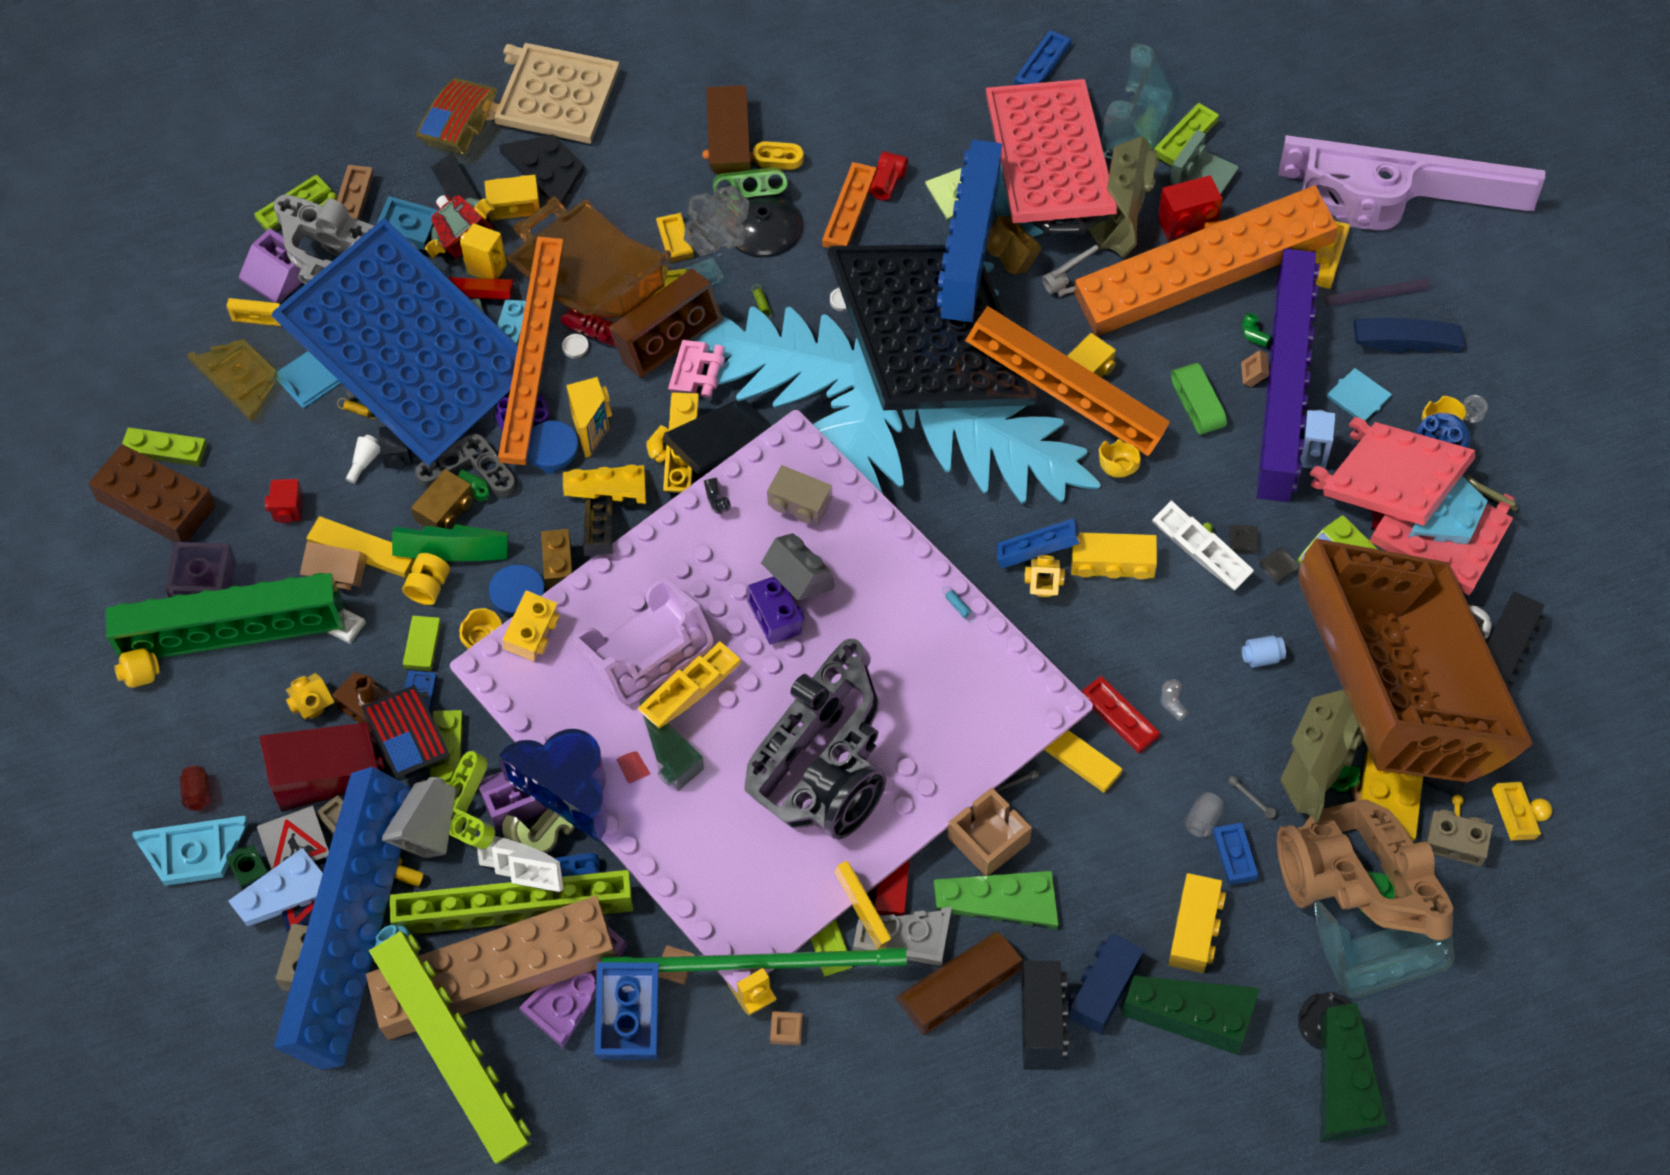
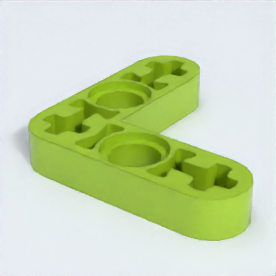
M469 751L461 758L449 785L456 788L452 812L453 819L449 835L484 850L493 842L495 836L494 827L466 812L486 772L487 759L474 751ZM463 787L462 793H461V795L458 797L459 791H460L461 788ZM467 821L463 832H461L464 823ZM477 830L481 832L479 837L475 835Z

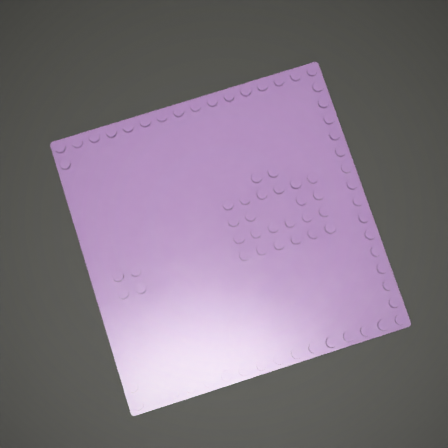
M793 410L616 540L613 543V554L596 555L544 593L542 597L558 603V614L561 616L555 630L550 629L546 638L549 639L544 654H538L535 662L503 649L502 639L512 620L510 618L450 663L451 671L626 869L629 870L703 956L795 953L852 906L834 873L837 865L849 861L867 894L946 830L951 819L966 807L971 809L972 803L991 787L994 790L1091 712L1093 707L1092 702L798 410ZM781 465L832 485V501L819 525L811 522L804 523L797 519L796 516L786 512H777L768 505L767 490ZM718 479L721 497H727L730 500L731 507L729 511L723 512V514H716L712 511L707 499L704 480ZM794 533L831 570L835 587L831 591L799 601L793 596L795 605L801 607L805 617V621L802 623L801 634L769 645L747 602L748 585L773 577L761 564V561L775 538ZM666 576L699 604L713 636L711 649L720 641L741 659V664L698 702L661 728H658L638 711V707L664 683L636 702L623 704L613 695L576 649L571 638L587 628L597 629L605 638L649 608L646 602L648 588ZM951 589L972 610L971 614L966 617V620L945 598L946 595L944 594L948 591L950 592ZM856 639L859 640L870 654L871 660L868 669L880 702L878 713L872 724V727L879 732L874 743L877 746L867 760L884 771L886 784L879 803L868 819L851 835L838 840L829 836L816 825L797 829L791 828L746 793L744 786L749 760L795 700L790 694L795 680L805 673L813 677L830 654L844 640ZM841 674L835 675L831 683L838 682ZM857 689L851 690L841 703L845 709L838 722L830 728L824 725L805 751L803 749L789 765L788 768L790 770L769 795V801L777 807L784 803L802 780L807 768L823 753L863 700L861 692ZM849 752L841 754L839 762L845 761L849 756ZM763 769L761 772L764 774L767 770ZM807 799L803 803L802 809L810 807L813 799ZM760 969L717 971L737 993V982ZM764 969V970H765L766 974L768 975V974H769L772 970H774V969Z

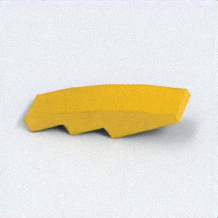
M719 641L703 658L699 655L683 671L678 669L638 707V711L658 728H661L698 702L741 664V659Z

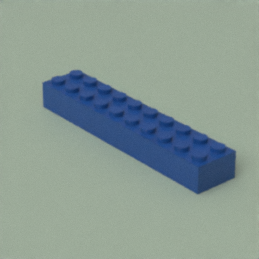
M374 767L353 772L350 775L274 1044L275 1049L320 1070L344 1066L367 981L366 974L369 973L373 959L369 950L375 947L376 936L381 929L402 850L397 846L382 841V837L412 788Z

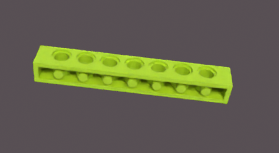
M629 870L562 877L563 890L560 892L508 882L390 895V922L394 926L406 927L412 935L509 925L596 895L604 914L633 912L632 886Z

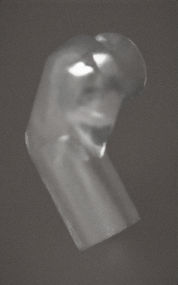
M1175 679L1167 680L1162 686L1161 704L1178 721H1181L1189 713L1178 702L1179 690H1182V684Z

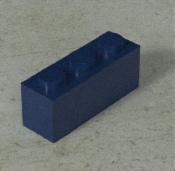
M1113 933L1107 942L1102 940L1095 953V957L1098 958L1094 966L1088 965L1083 973L1081 981L1084 984L1080 991L1074 990L1069 998V1019L1102 1035L1142 962L1144 949Z

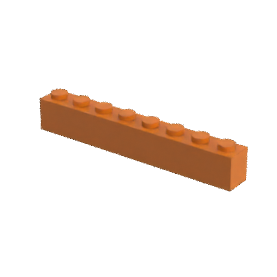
M989 306L981 314L965 340L1121 440L1135 446L1147 456L1153 451L1170 423L1163 416Z

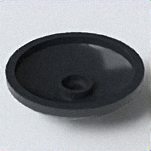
M770 194L745 197L733 205L728 212L725 220V230L728 240L738 251L752 257L768 258L780 255L796 244L802 231V219L795 205L779 195Z

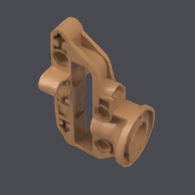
M1363 799L1322 809L1319 822H1315L1310 816L1303 827L1296 828L1293 825L1281 826L1278 830L1277 852L1280 869L1286 888L1297 907H1310L1314 901L1335 896L1342 909L1358 907L1374 923L1381 927L1422 933L1434 940H1445L1452 935L1453 905L1434 875L1435 861L1432 848L1427 841L1414 844L1401 823L1389 809ZM1353 829L1359 831L1371 852L1374 851L1380 859L1381 868L1394 887V899H1387L1379 893L1354 853L1348 837L1342 834V832Z

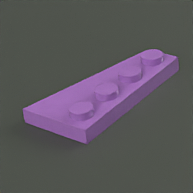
M609 928L617 957H621L627 944L624 939ZM597 969L538 988L519 1007L521 1013L564 1048L596 997Z

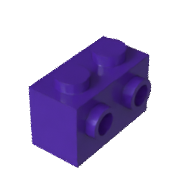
M774 576L748 585L747 602L769 645L801 634L802 623L805 621L804 613L800 606L795 605L793 595Z

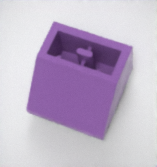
M269 228L251 245L239 279L273 303L283 301L302 283L298 279L301 269L289 260L283 237Z
M530 760L481 780L478 786L496 832L503 830L502 823L506 815L516 817L523 822L545 813L550 807L545 789Z

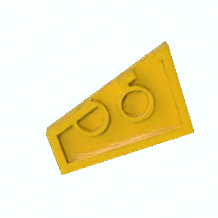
M626 465L616 468L600 467L592 470L574 469L563 472L564 496L596 499L601 495L612 496L613 501H623L624 497L636 498L637 503L646 504L644 465Z

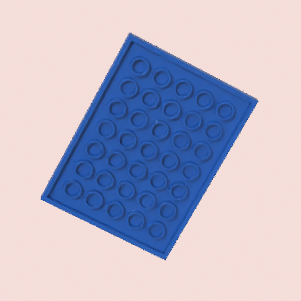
M386 218L378 222L272 313V317L427 466L432 465L494 408L499 400L510 393L518 345Z

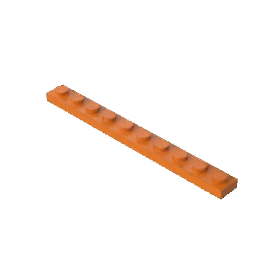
M537 237L498 455L499 463L526 465L564 248L563 239Z

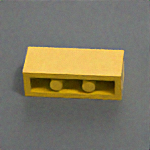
M1079 533V544L1071 547V575H1079L1085 578L1091 576H1107L1108 578L1135 577L1136 579L1155 577L1157 566L1156 535Z
M1187 873L1168 966L1204 973L1206 963H1213L1216 947L1211 946L1210 943L1212 936H1218L1221 919L1215 918L1217 909H1223L1226 892L1220 891L1222 880Z

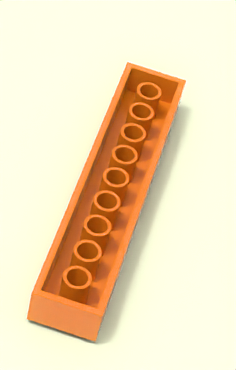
M1314 185L1075 280L1074 295L1094 335L1098 337L1281 264L1284 249L1312 252L1335 243L1338 226Z

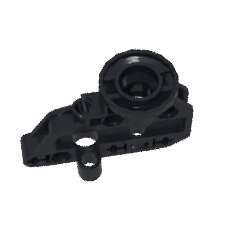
M844 640L830 654L813 677L805 673L795 680L790 690V694L795 700L749 760L744 786L746 793L791 828L797 829L816 825L829 836L838 840L851 835L868 819L879 803L886 784L884 771L867 760L877 746L874 743L879 732L872 727V724L878 713L880 702L868 669L871 660L870 654L859 640ZM841 674L838 682L831 683L835 675ZM852 689H857L863 694L861 704L823 753L807 768L802 780L784 803L777 807L768 800V797L790 770L788 768L802 749L805 751L824 725L830 728L838 722L845 709L841 703ZM849 752L848 758L843 762H839L840 755ZM766 769L767 771L763 774L761 771ZM807 799H813L810 807L802 809V805Z

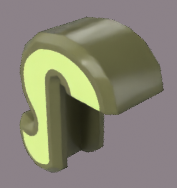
M551 804L530 830L516 817L506 815L502 823L503 835L506 839L528 845L548 854L557 845L559 833L566 835L572 833L577 825L578 817L576 811L569 806Z

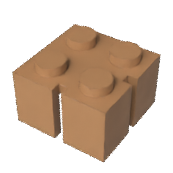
M992 787L972 803V810L966 807L948 822L947 837L985 876L991 875L1029 844L1032 827L1014 809L1009 813L1010 805Z

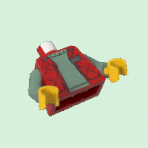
M447 195L439 197L436 201V206L439 210L431 217L434 224L432 228V241L425 246V250L432 259H435L437 254L445 253V249L457 259L463 254L462 247L460 246L461 237L464 232H468L473 223L490 230L494 229L486 220V215L491 210H494L495 207L486 199L468 198L464 200L459 195L453 199H450Z

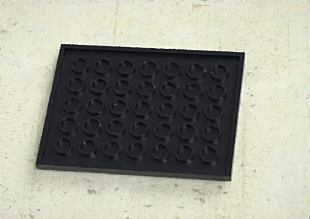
M946 244L829 246L827 255L883 411L1035 405L1038 397L1030 381L965 341L987 306L1005 317L985 265H983L973 322L941 318V307H937L938 292L943 291V289L938 287L940 271H944L942 269L943 254L948 253L946 251Z

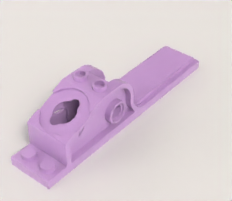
M1286 135L1278 176L1303 179L1302 190L1315 185L1331 215L1335 216V219L1361 229L1386 230L1396 226L1401 221L1407 201L1417 196L1534 211L1545 180V170ZM1388 172L1392 175V178L1384 179L1380 177L1379 173ZM1329 191L1335 196L1338 204L1332 200Z

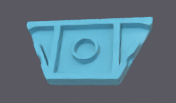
M1461 476L1425 526L1414 524L1409 538L1412 536L1419 537V535L1433 536L1434 541H1452L1459 544H1468L1488 501Z
M238 816L133 832V837L163 885L167 886L224 877L229 866L226 858L236 851L248 825V820L246 816Z

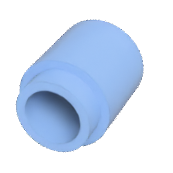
M1272 635L1246 640L1245 646H1242L1243 660L1245 663H1249L1251 668L1279 663L1280 660L1286 658V649L1282 637L1276 638Z

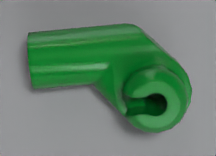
M1253 313L1246 314L1241 323L1245 339L1268 348L1272 341V336L1259 330L1257 315Z
M461 469L458 477L471 484L473 498L477 501L487 500L490 491L486 481Z

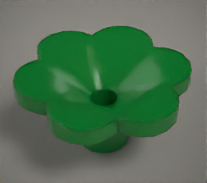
M1344 766L1331 787H1335L1337 791L1347 792L1351 787L1357 786L1360 783V768L1357 766Z

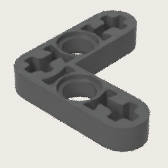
M471 434L457 441L430 466L421 462L415 471L419 485L428 488L444 469L456 475L460 473L461 469L465 470L472 466L477 474L486 481L488 488L496 497L508 498L516 490L515 480L504 463H499L497 454L487 441L478 434ZM470 446L479 447L481 455L478 457L477 452L473 448L470 449ZM448 457H457L459 459L452 466L444 463ZM491 461L496 464L495 468L490 471L481 468L485 462ZM428 472L430 474H433V476L428 477L427 475H424V473ZM499 476L500 480L504 484H508V486L503 487L502 485H498V480L496 477Z

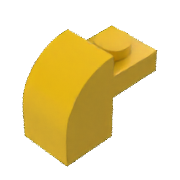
M763 968L737 982V993L727 983L739 1004L749 1016L776 1001V997L770 989L769 977Z

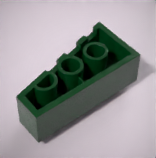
M1353 1003L1329 1007L1321 1016L1320 1142L1381 1132L1387 1125V1120L1358 1004Z

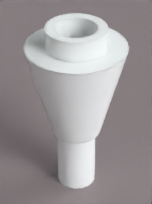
M370 435L358 437L352 461L353 465L346 477L348 482L355 484L362 470L380 453L379 440Z

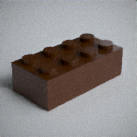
M691 268L609 326L623 364L638 377L643 378L679 352L682 340H696L721 322L723 317L711 283Z
M124 444L119 446L88 483L96 501L182 547L216 507L208 488Z

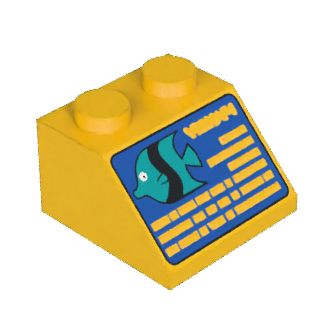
M598 377L566 385L571 415L585 458L591 457L609 429L608 417H612L606 386H600Z

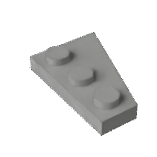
M952 907L926 913L925 910L916 911L914 914L895 916L894 914L879 916L891 936V940L883 948L906 947L908 961L942 966ZM858 919L853 951L877 950L862 921Z

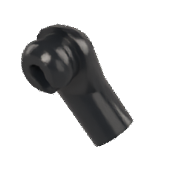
M718 479L704 480L707 499L712 511L716 514H723V512L729 511L731 507L730 500L727 497H721Z

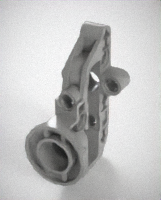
M281 195L274 201V210L278 222L282 226L284 246L287 250L288 258L292 264L301 269L298 279L304 284L332 261L327 259L324 261L307 255L306 251L298 249L297 247L303 237L320 242L322 249L324 248L330 254L338 257L374 227L371 224L350 217L347 208L342 203L333 199H327L323 206L291 195ZM309 219H315L312 222H306Z

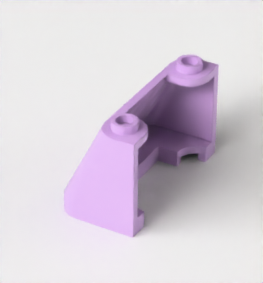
M666 576L648 588L646 602L649 608L605 638L595 628H587L571 638L576 649L613 695L623 704L636 702L667 681L678 669L680 671L683 670L699 655L701 657L705 655L713 645L712 633L699 604Z

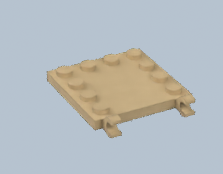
M525 43L523 48L506 44L503 54H506L504 61L507 64H516L500 104L489 100L482 101L480 110H483L481 118L485 120L495 119V124L547 135L553 134L556 137L591 144L620 70L619 62Z

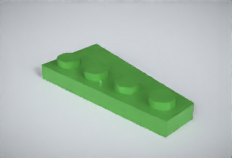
M1052 871L934 880L936 911H941V908L952 907L951 914L968 917H975L977 915L990 917L994 921L1010 920L1020 922V925L1033 926V924L1047 926V929L1058 930Z

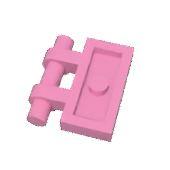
M682 340L668 389L672 393L696 394L698 386H703L701 396L711 398L713 389L717 388L718 379L716 378L719 368L723 367L725 358L723 354L725 347L715 345L713 353H708L710 346L705 342ZM710 364L707 375H702L704 365Z

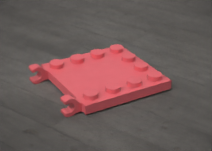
M1354 417L1349 423V427L1355 428L1351 432L1350 437L1361 441L1333 476L1323 467L1315 466L1310 472V476L1315 477L1311 482V486L1315 489H1323L1324 496L1425 526L1475 459V450L1377 422L1371 427L1363 419Z
M1506 493L1504 494V496L1514 501L1515 498ZM1500 501L1495 509L1486 504L1468 544H1459L1452 541H1434L1433 536L1419 535V537L1412 536L1409 538L1415 523L1387 514L1382 518L1369 542L1389 552L1449 562L1462 592L1470 596L1513 520L1512 517L1506 514L1511 505Z

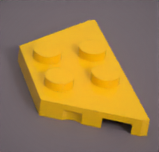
M1368 749L1364 759L1359 800L1366 799L1389 809L1401 823L1412 842H1414L1417 832L1423 776L1377 771Z

